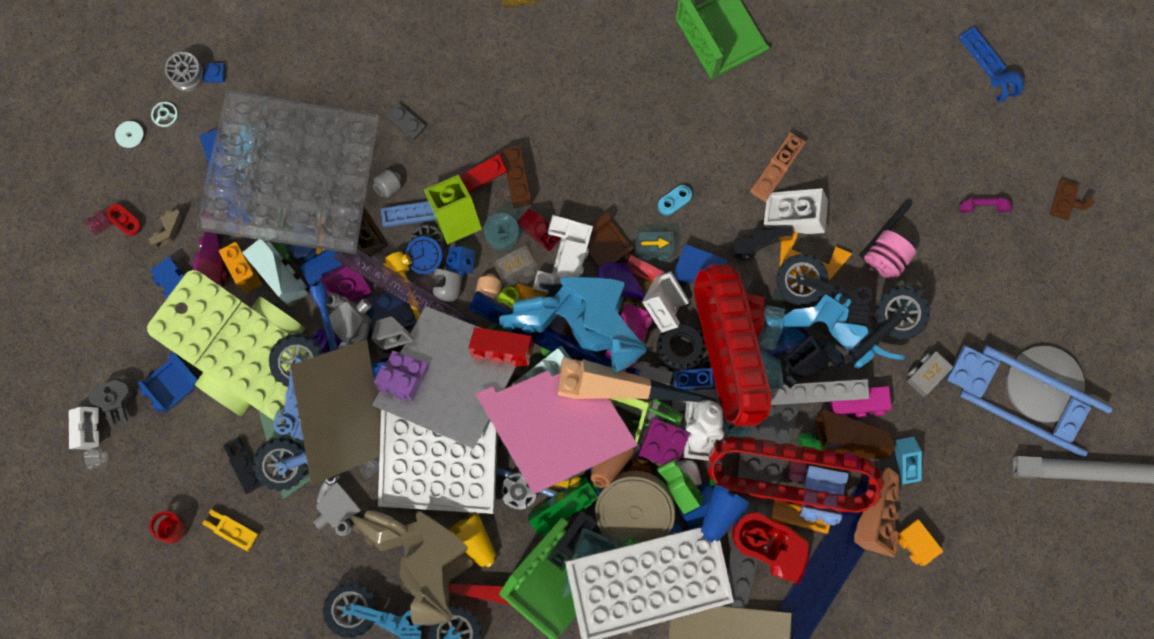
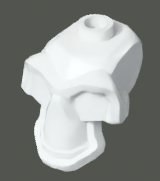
M711 400L699 402L695 408L693 418L686 425V430L691 432L687 442L689 447L695 452L701 453L711 446L712 440H721L724 436L722 429L723 409L718 403Z

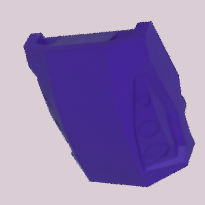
M607 262L598 267L596 275L599 278L624 282V289L620 297L644 299V291L626 264Z

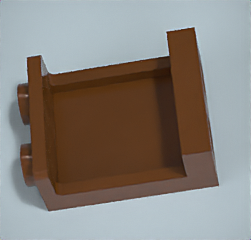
M608 213L590 224L593 228L587 246L589 249L588 254L598 267L607 262L620 263L622 260L627 262L630 256H633L632 253L635 248L629 245L613 224L612 218Z

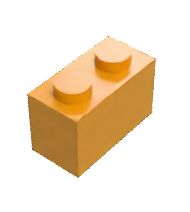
M919 519L912 521L899 531L898 543L902 548L908 549L911 553L909 557L916 565L925 566L943 552Z

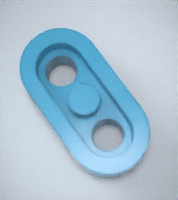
M680 185L663 196L658 202L659 212L669 216L689 203L692 197L690 188ZM680 192H685V193H686V196H685V197H681V196L679 195V193H680ZM668 202L671 204V207L667 208L664 204Z

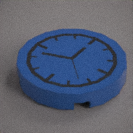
M421 236L415 238L406 248V253L412 261L408 266L418 274L433 273L443 262L444 253L442 246L431 237Z

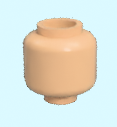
M486 274L480 277L477 281L476 296L483 303H493L501 293V281L494 274Z

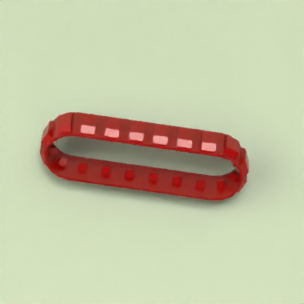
M727 264L708 265L700 270L695 278L694 296L720 405L723 409V415L728 422L738 427L756 426L767 419L770 413L771 393L742 279L739 272Z
M735 436L725 437L720 443H715L709 452L707 469L710 479H714L716 485L724 487L734 494L751 495L756 498L774 499V501H787L798 505H811L816 508L834 509V511L855 513L867 511L870 507L875 506L882 497L880 490L883 489L880 470L875 469L874 462L865 457L855 456V454L844 452L840 454L831 450L823 449L822 451L807 446L797 447L795 444L775 443V441L755 440V438L746 436L743 438ZM729 452H741L861 472L870 477L868 479L872 487L866 493L859 496H848L724 474L721 471V465L716 464V461L718 459L721 460L724 454Z

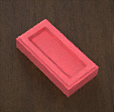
M632 255L626 265L632 274L650 283L653 282L656 276L665 274V272Z

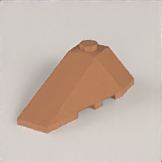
M888 467L885 468L881 476L883 489L880 491L882 497L875 506L870 507L867 511H863L854 534V542L866 550L895 557L899 531H895V519H899V513L896 512L895 502L899 500V475Z

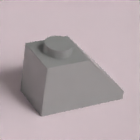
M392 316L377 320L372 335V340L382 350L415 341V338Z

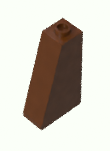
M822 410L815 421L822 451L825 449L840 454L844 452L855 454L858 457L887 460L895 450V442L891 432L827 410Z

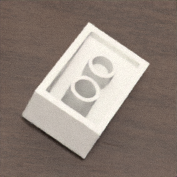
M823 188L773 192L766 202L764 227L773 229L791 228L792 232L803 234L825 233L828 199Z

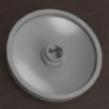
M1037 346L1022 352L1015 358L1083 393L1085 392L1084 376L1079 365L1069 354L1061 349L1051 346ZM1011 365L1008 369L1006 389L1014 407L1022 415L1033 421L1041 423L1059 421L1069 401L1074 396Z

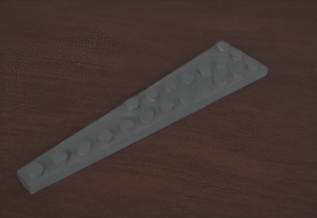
M768 381L769 386H770V385H781V384H777V383ZM800 403L771 405L767 419L756 426L742 427L741 437L746 436L755 438V440L763 441L764 439L775 441V443L790 444ZM739 452L737 477L779 484L785 460ZM738 495L749 503L748 509L740 518L750 513H760L768 518L771 517L774 499ZM731 534L728 579L734 602L726 604L724 607L746 609L759 560L742 554L734 545Z

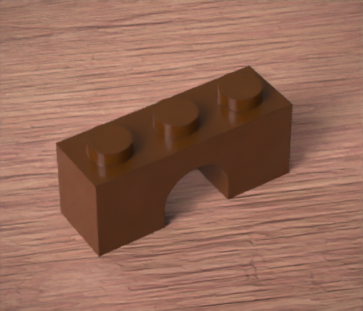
M520 146L502 149L503 160L509 171L506 174L513 209L532 205Z

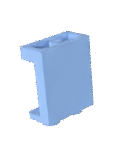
M809 466L806 471L804 488L844 495L848 473ZM801 505L800 516L804 517L805 520H821L828 525L839 524L842 520L840 511H834V509L816 508L811 505Z

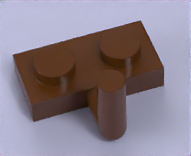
M1061 179L1049 215L1067 221L1070 218L1073 207L1087 210L1094 204V199L1088 198L1084 202L1075 200L1079 185Z

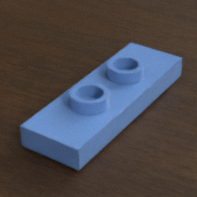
M428 201L380 208L383 228L436 220Z

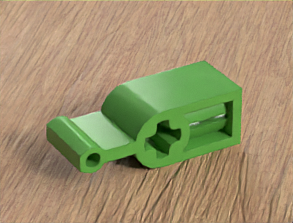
M675 459L658 467V472L667 482L668 491L683 514L701 506L704 497L691 477L682 471Z

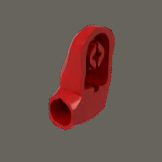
M750 513L737 520L732 530V538L736 548L745 556L757 558L763 563L768 564L771 575L800 584L808 563L809 542L784 523L770 519L760 513Z

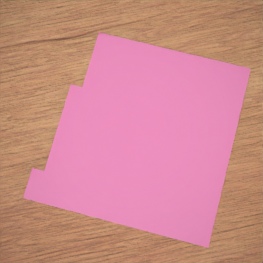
M545 371L497 393L492 386L475 394L533 494L638 446L609 399H573L559 396L557 392L560 373L552 376L549 371Z

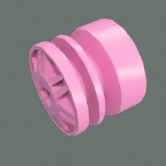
M884 230L876 240L877 246H872L869 250L870 252H867L864 256V259L877 273L894 281L904 271V265H908L914 258L916 250L912 244L899 234Z

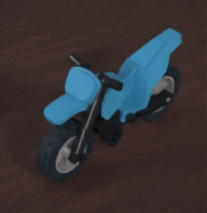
M809 254L793 255L782 263L776 277L777 287L781 295L794 305L806 306L814 304L818 300L820 302L812 308L794 309L784 317L764 313V321L782 325V327H810L817 321L826 323L831 335L845 349L853 351L852 354L845 355V361L847 363H855L859 360L854 365L858 369L876 357L875 354L891 359L905 360L904 355L888 353L880 349L876 344L885 336L901 340L913 338L926 328L930 318L928 302L920 292L907 287L894 288L885 293L878 303L876 318L879 326L874 332L869 325L870 307H868V304L872 300L871 290L868 287L861 286L854 291H848L840 286L828 284L829 277L826 267L818 258ZM799 266L808 267L804 275L801 273ZM797 267L799 276L791 275L790 272ZM811 269H813L817 277L808 276ZM788 277L796 279L797 282L789 286ZM799 285L800 294L794 292L792 288ZM803 287L809 288L811 292L803 294ZM865 291L869 299H864L863 302L859 301L860 297L857 294ZM899 299L909 300L905 308L901 305ZM894 301H897L898 310L890 308ZM913 302L917 310L908 311V307ZM888 310L895 312L890 318L888 317ZM918 313L915 322L908 317L909 314ZM907 319L912 325L903 328V322Z

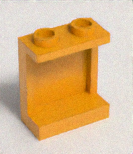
M236 242L219 250L235 283L245 293L263 285L254 266L243 255Z

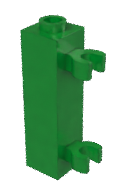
M585 476L528 513V521L539 537L543 534L546 535L561 518L566 520L581 509H586L592 505V502L598 499L597 491L599 487L594 485L593 481H590Z

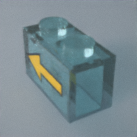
M636 232L635 257L644 262L651 261L654 258H658L659 261H669L670 258L674 257V233Z

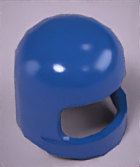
M1008 71L991 78L992 88L1000 84L1002 85L1001 96L996 97L998 103L1006 101L1008 96L1017 97L1024 91V79L1017 71ZM1008 83L1012 86V93L1008 94L1007 89Z

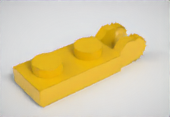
M211 509L209 514L221 521L218 526L208 520H204L202 524L212 529L217 535L249 552L259 534L230 517L223 516Z

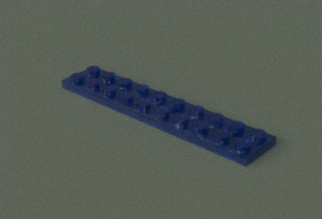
M864 474L851 496L864 494L872 487L869 484L868 478L870 477ZM841 512L842 520L839 524L831 526L828 534H826L808 562L800 584H794L777 612L792 613L790 639H809L866 550L854 542V534L863 512Z

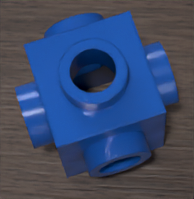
M462 246L449 248L446 270L460 274L462 277H464V274H472L476 251Z

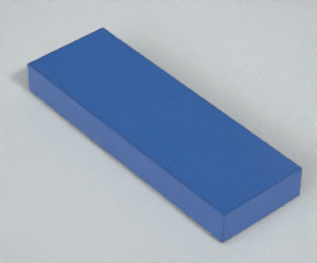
M975 26L958 37L990 79L1007 71L1008 68Z

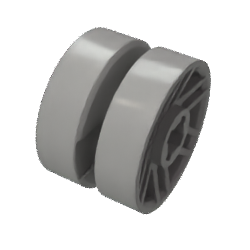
M177 52L166 61L165 73L177 89L193 91L202 84L204 69L191 53Z

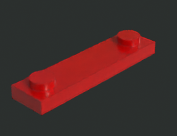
M498 154L459 177L468 193H471L509 171L502 156Z

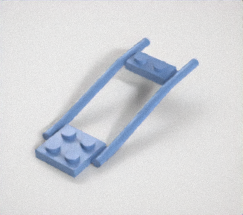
M964 345L953 364V368L946 377L947 381L963 388L959 397L1084 458L1087 456L1088 451L1072 444L1071 441L1073 442L1091 409V405L1107 413H1110L1113 409L1112 406L987 345L982 353ZM1000 361L1074 396L1069 401L1053 434L981 399Z

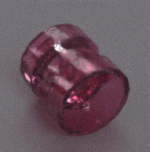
M102 210L96 212L94 217H89L85 220L87 226L95 235L101 233L103 228L113 225L111 221L107 220V216Z
M789 461L788 467L790 470L786 475V480L791 482L795 480L794 482L805 484L806 476L804 474L808 469V463Z

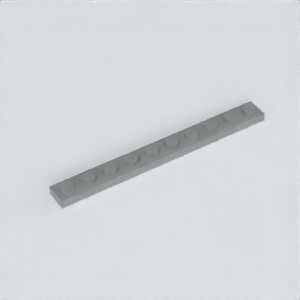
M868 379L795 384L791 389L786 385L769 386L771 405L869 399ZM717 389L691 390V392L716 399V403L720 405ZM672 400L673 409L677 411L686 410L687 401Z

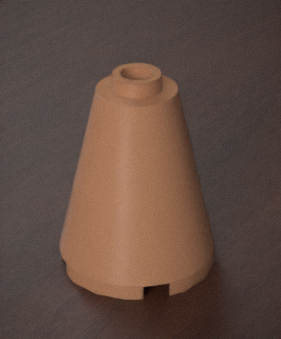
M631 448L593 466L591 480L594 485L600 488L609 486L632 458L635 448Z

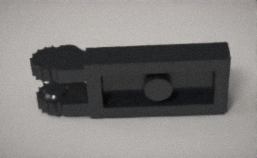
M238 437L234 441L241 452L240 454L235 456L228 443L223 445L230 458L229 461L245 493L249 494L264 485H261L258 478L255 477L253 461Z

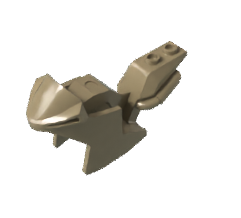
M368 510L363 519L351 515L349 517L352 523L351 528L357 534L362 533L365 536L363 539L369 546L375 545L381 551L404 546L405 554L401 558L399 575L408 591L415 596L411 604L412 623L414 625L429 626L448 623L453 617L449 607V582L473 565V561L464 554L468 549L467 545L452 532L420 511L416 514L417 522L403 525L394 520L393 517L375 510Z

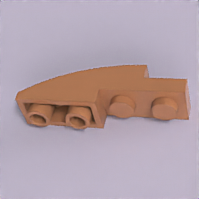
M790 132L752 187L750 193L766 202L806 142Z

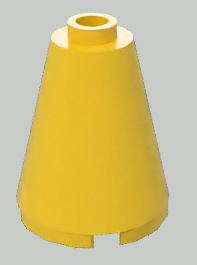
M470 513L467 515L469 519H461L449 531L467 545L468 549L464 553L479 566H486L488 568L496 561L495 557L497 554L479 514Z

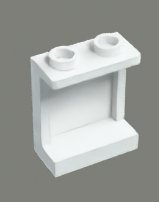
M667 272L654 278L642 303L660 331L665 332L679 326L680 322L675 315L679 307L689 303V299L673 273Z

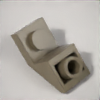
M178 209L169 210L164 216L160 217L166 231H158L153 234V237L148 238L151 246L155 249L174 242L184 218Z

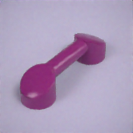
M1000 197L970 198L959 205V212L961 213L974 212L975 206L997 205V212H1010L1013 210L1012 203Z

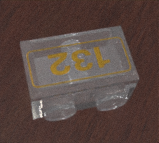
M526 245L492 262L493 268L503 286L507 284L512 286L518 282V278L522 276L529 277L537 269V264Z

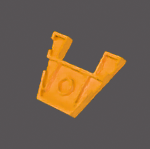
M792 232V240L780 242L779 267L791 256L802 254L792 250L798 235L797 232ZM835 247L829 264L822 262L828 272L829 280L849 259L852 253ZM799 266L801 273L804 275L808 267ZM797 267L790 272L791 275L799 276ZM811 269L808 276L817 277L816 273ZM788 277L789 286L797 282L796 279ZM797 285L792 290L800 293V286ZM803 287V294L811 292L809 288Z

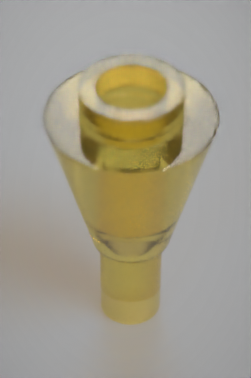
M501 0V4L504 5V9L523 5L535 6V0Z

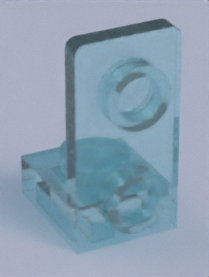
M772 306L765 307L764 326L757 340L760 348L767 350L776 349L784 329L785 309Z

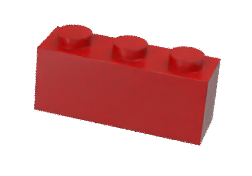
M474 327L468 349L471 357L477 360L486 359L492 360L495 363L505 362L511 363L514 366H529L534 343L532 336Z

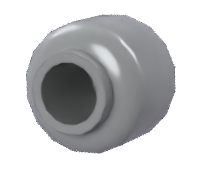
M385 170L374 178L373 188L380 197L389 198L401 189L400 181L402 179L397 172Z

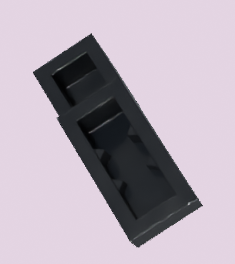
M791 228L753 230V238L734 239L735 258H739L742 261L750 260L751 257H755L754 253L768 245L792 240Z

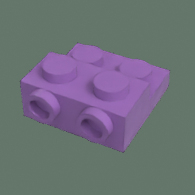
M392 351L386 366L382 365L374 384L377 386V390L384 394L390 392L395 394L394 396L400 400L405 401V399L413 401L429 365L423 361Z

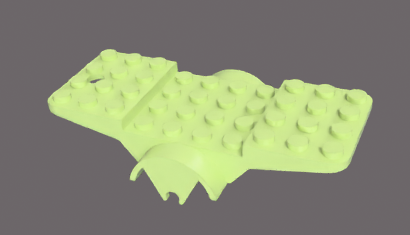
M191 270L187 272L149 322L147 331L150 336L203 371L194 385L237 415L242 417L249 406L252 405L274 420V414L284 408L285 392L288 387L276 381L275 377L271 374L269 354L272 346L277 343L278 339L288 334L300 333L302 335L306 329L260 296L250 308L199 271ZM178 303H185L188 307L187 312L179 314L176 311V305ZM291 347L288 350L294 355L297 347ZM301 347L299 350L301 355L308 352L307 350ZM284 352L281 360L290 359L286 352ZM309 355L308 357L302 359V361L310 359L311 356ZM290 363L282 364L285 371L289 369ZM282 419L280 424H284L286 420Z

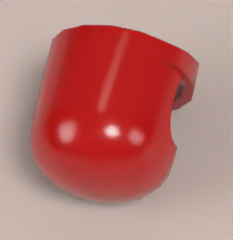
M162 511L154 515L149 525L150 532L154 538L166 544H174L180 541L186 529L181 518L169 511ZM162 515H168V517H165L163 520L160 521L159 525L157 526L156 535L154 532V524L156 520Z

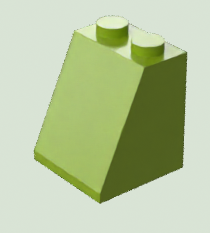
M459 175L424 189L438 227L447 244L482 230L472 198Z

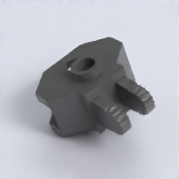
M117 380L95 386L88 396L90 404L102 408V411L106 413L110 427L116 426L114 412L117 411L122 423L128 422L126 409L128 408V402L134 395L133 388Z

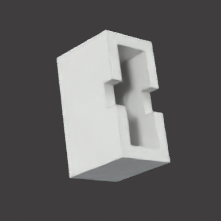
M78 407L69 410V449L99 447V431H97L98 408Z

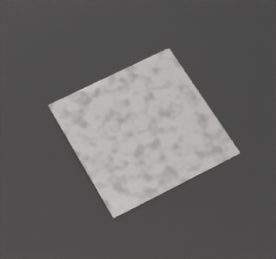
M425 306L411 332L415 341L405 344L400 352L429 365L413 401L409 399L403 401L396 398L393 393L388 392V394H384L379 391L372 406L474 449L489 420L475 394L492 386L496 393L504 390L516 366L511 363H495L492 360L474 359L471 357L468 346L474 327L477 326Z

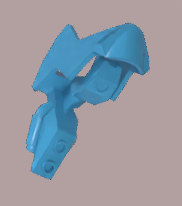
M562 277L560 278L562 288L554 297L539 296L517 300L514 303L513 314L500 316L499 318L500 326L506 330L521 329L526 333L543 332L557 315L563 316L571 326L572 333L582 348L592 351L608 349L611 352L612 368L615 372L629 367L646 353V344L638 339L618 314L623 302V297L620 296L624 289V282L618 280Z

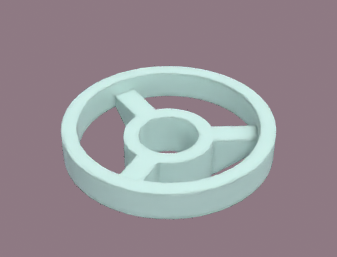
M160 102L152 109L151 117L156 125L168 127L177 120L178 111L172 103ZM163 104L171 105L175 109V114L170 113L167 108H164ZM158 106H160V109L158 110V117L155 121L154 111ZM163 111H167L165 116H161ZM169 117L174 118L169 124H159L161 120H167Z

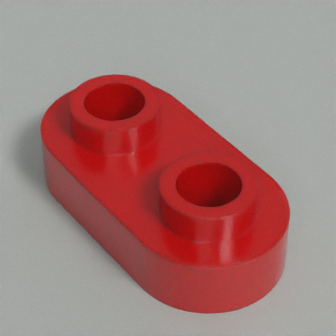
M113 204L107 209V218L128 236H135L140 232V221L123 206ZM120 212V217L115 218V214ZM134 224V228L129 230V226Z

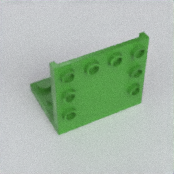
M679 0L676 21L711 80L769 51V45L765 43L740 0H707L697 6L694 0Z
M563 518L558 521L514 571L499 593L502 598L549 639H558L577 616L566 567L562 571L547 560L548 556L567 532L564 528L568 522Z

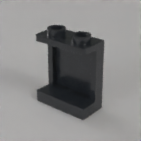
M581 511L547 560L563 571L566 567L565 561L571 560L575 555L566 545L577 531L588 537L597 525L593 516Z

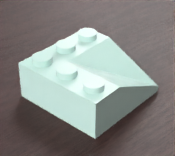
M260 238L242 252L274 292L290 308L308 294L305 290L307 288L306 284L301 278L296 280L293 276L296 272L289 264L285 266L281 262L284 258L269 241L265 243Z

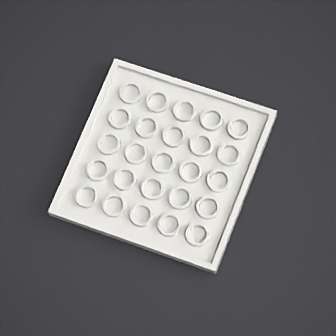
M381 410L378 507L495 513L498 432L491 420H488L475 448L472 449Z

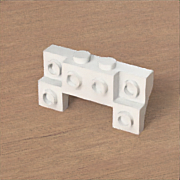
M552 215L548 234L562 238L552 273L537 270L533 285L534 290L548 293V290L542 289L539 283L561 284L560 278L582 276L584 270L582 264L588 256L589 249L587 246L593 226Z

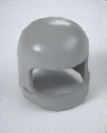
M435 269L434 277L439 279L440 286L433 288L434 297L444 302L455 301L460 294L462 275ZM444 276H445L446 282H445L444 287H442V286H443Z

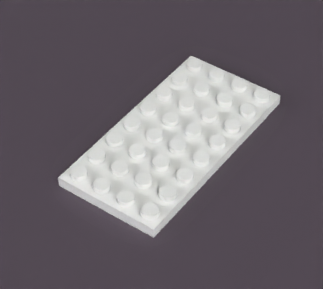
M702 527L565 561L581 639H602L733 603L720 540L718 542L713 541V543L708 542L702 538L703 533L700 532Z

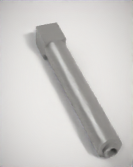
M1017 456L1013 458V477L1154 484V464Z

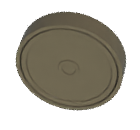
M643 471L622 472L615 477L609 486L601 488L595 506L596 522L602 534L618 547H622L624 541H628L629 538L643 542L669 535L674 524L675 500L668 491L667 485L658 477Z

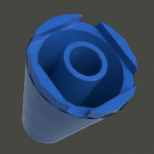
M715 485L700 531L703 533L702 538L710 543H713V541L718 542L746 512L749 503L737 494L730 493L728 489Z

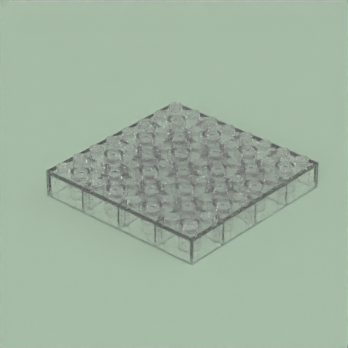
M226 90L196 217L197 229L205 232L357 254L379 115Z

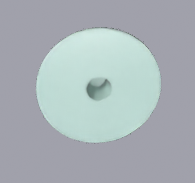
M134 121L123 122L116 129V141L122 147L133 148L142 141L143 129Z

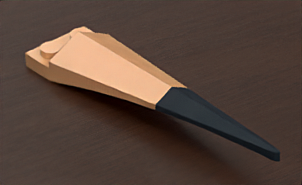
M563 357L561 361L557 392L559 396L573 399L613 398L701 402L702 400L717 401L711 397L624 371L615 372L613 368L584 359L579 361Z

